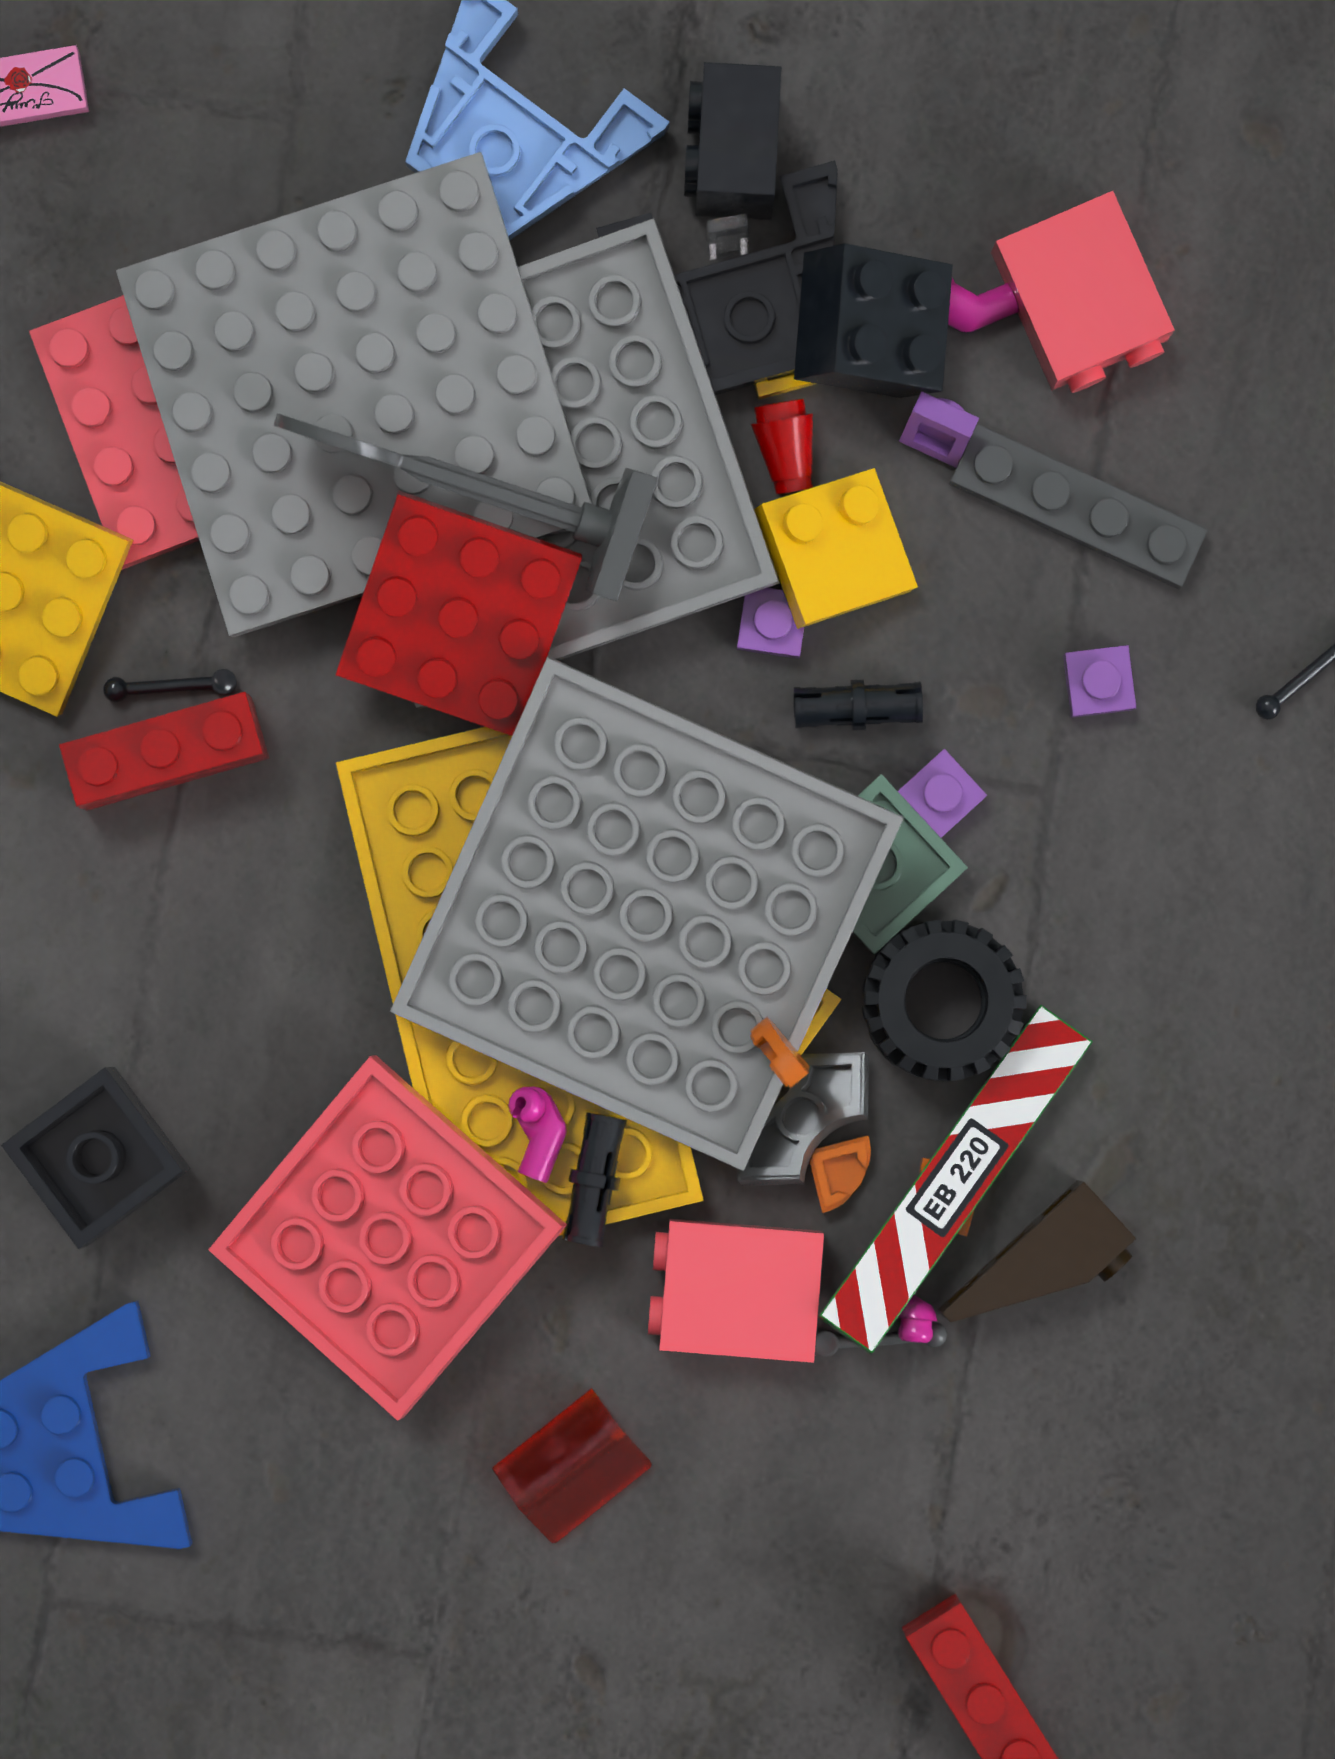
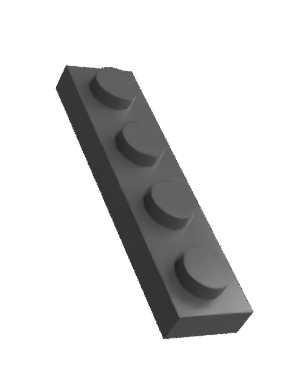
M979 424L976 425L949 483L960 490L1177 589L1183 586L1208 529Z

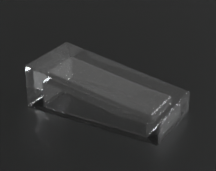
M746 214L707 221L706 239L710 260L749 253V227Z

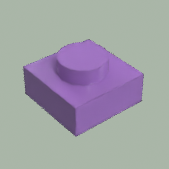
M921 391L899 442L956 468L979 417L964 411L959 404L952 400L935 398Z
M765 588L745 595L737 650L799 659L804 627L797 629L784 591Z
M1129 645L1068 652L1063 655L1071 718L1136 709Z
M945 749L898 790L900 795L940 838L987 796Z

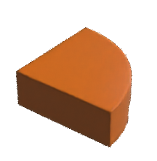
M768 1016L750 1030L752 1042L771 1061L769 1066L786 1087L788 1085L790 1088L793 1087L809 1073L808 1063Z
M869 1135L818 1147L813 1152L809 1164L822 1213L831 1211L844 1204L861 1185L868 1170L871 1156Z

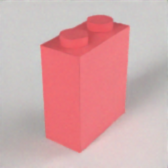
M1110 191L995 242L991 254L1004 283H1008L1013 291L1019 308L1018 315L1051 390L1068 384L1071 393H1075L1104 380L1106 375L1103 368L1126 359L1129 368L1148 362L1165 352L1161 343L1166 342L1175 329L1114 191Z
M669 1219L668 1233L656 1232L653 1270L665 1271L663 1297H650L648 1334L660 1335L659 1350L814 1363L824 1233L816 1230Z

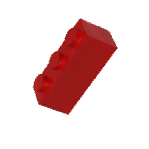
M245 691L59 744L76 807L86 811L269 759L253 699Z
M956 1593L901 1627L906 1639L981 1759H1059Z

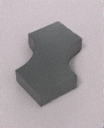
M865 1052L802 1054L803 1059L809 1065V1073L773 1105L744 1171L737 1168V1181L741 1185L804 1184L809 1160L823 1139L843 1125L860 1120H868L869 1057Z

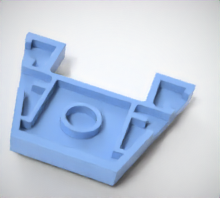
M462 0L451 33L448 34L434 83L430 87L405 162L409 169L417 173L481 152L509 240H511L662 137L670 128V122L624 88L586 138L578 137L482 65L484 59L518 16V8L507 0Z

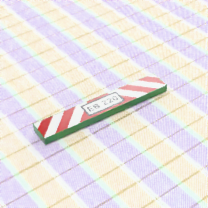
M1040 1005L1019 1033V1036L1010 1046L1011 1049L997 1064L818 1318L871 1355L1093 1041L1044 1006Z

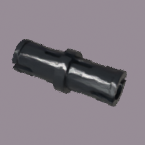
M851 680L850 686L793 688L795 728L823 725H852V730L854 731L866 730V724L894 722L923 723L921 682L896 685H864V680Z
M586 1112L584 1136L577 1168H571L568 1180L574 1184L569 1214L566 1220L567 1226L565 1227L562 1240L603 1247L605 1223L612 1190L618 1191L620 1178L615 1177L620 1144L627 1120Z

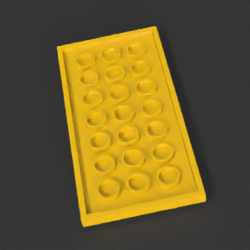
M482 727L336 762L393 1003L512 738L508 734ZM396 1015L412 1087L565 1223L569 1214L574 1184L568 1180L571 1168H577L584 1136L586 1112L627 1120L620 1144L615 1177L620 1178L618 1191L612 1190L605 1225L704 1201L691 1147ZM521 1087H540L551 1095L567 1126L565 1139L547 1183L518 1172L529 1144V1139L517 1118L512 1117L508 1104L512 1093ZM565 1228L558 1236L563 1235Z

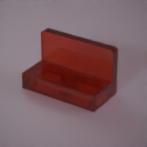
M591 1388L493 1466L492 1469L518 1509L551 1543H557L650 1469L652 1463L624 1431L605 1402Z

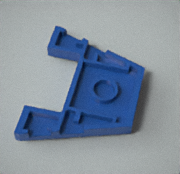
M139 1301L123 1305L0 1380V1531L176 1549L187 1548L192 1545L180 1488L124 1501H116L114 1499L87 1381V1373L90 1371L151 1357Z

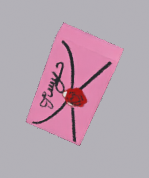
M76 45L0 58V127L89 112L80 53Z

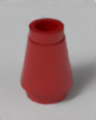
M804 398L754 407L757 423L750 425L771 481L774 482L775 493L783 494L813 488L811 478L813 413H806Z

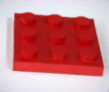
M399 490L335 675L513 736L547 659L578 572L582 554Z

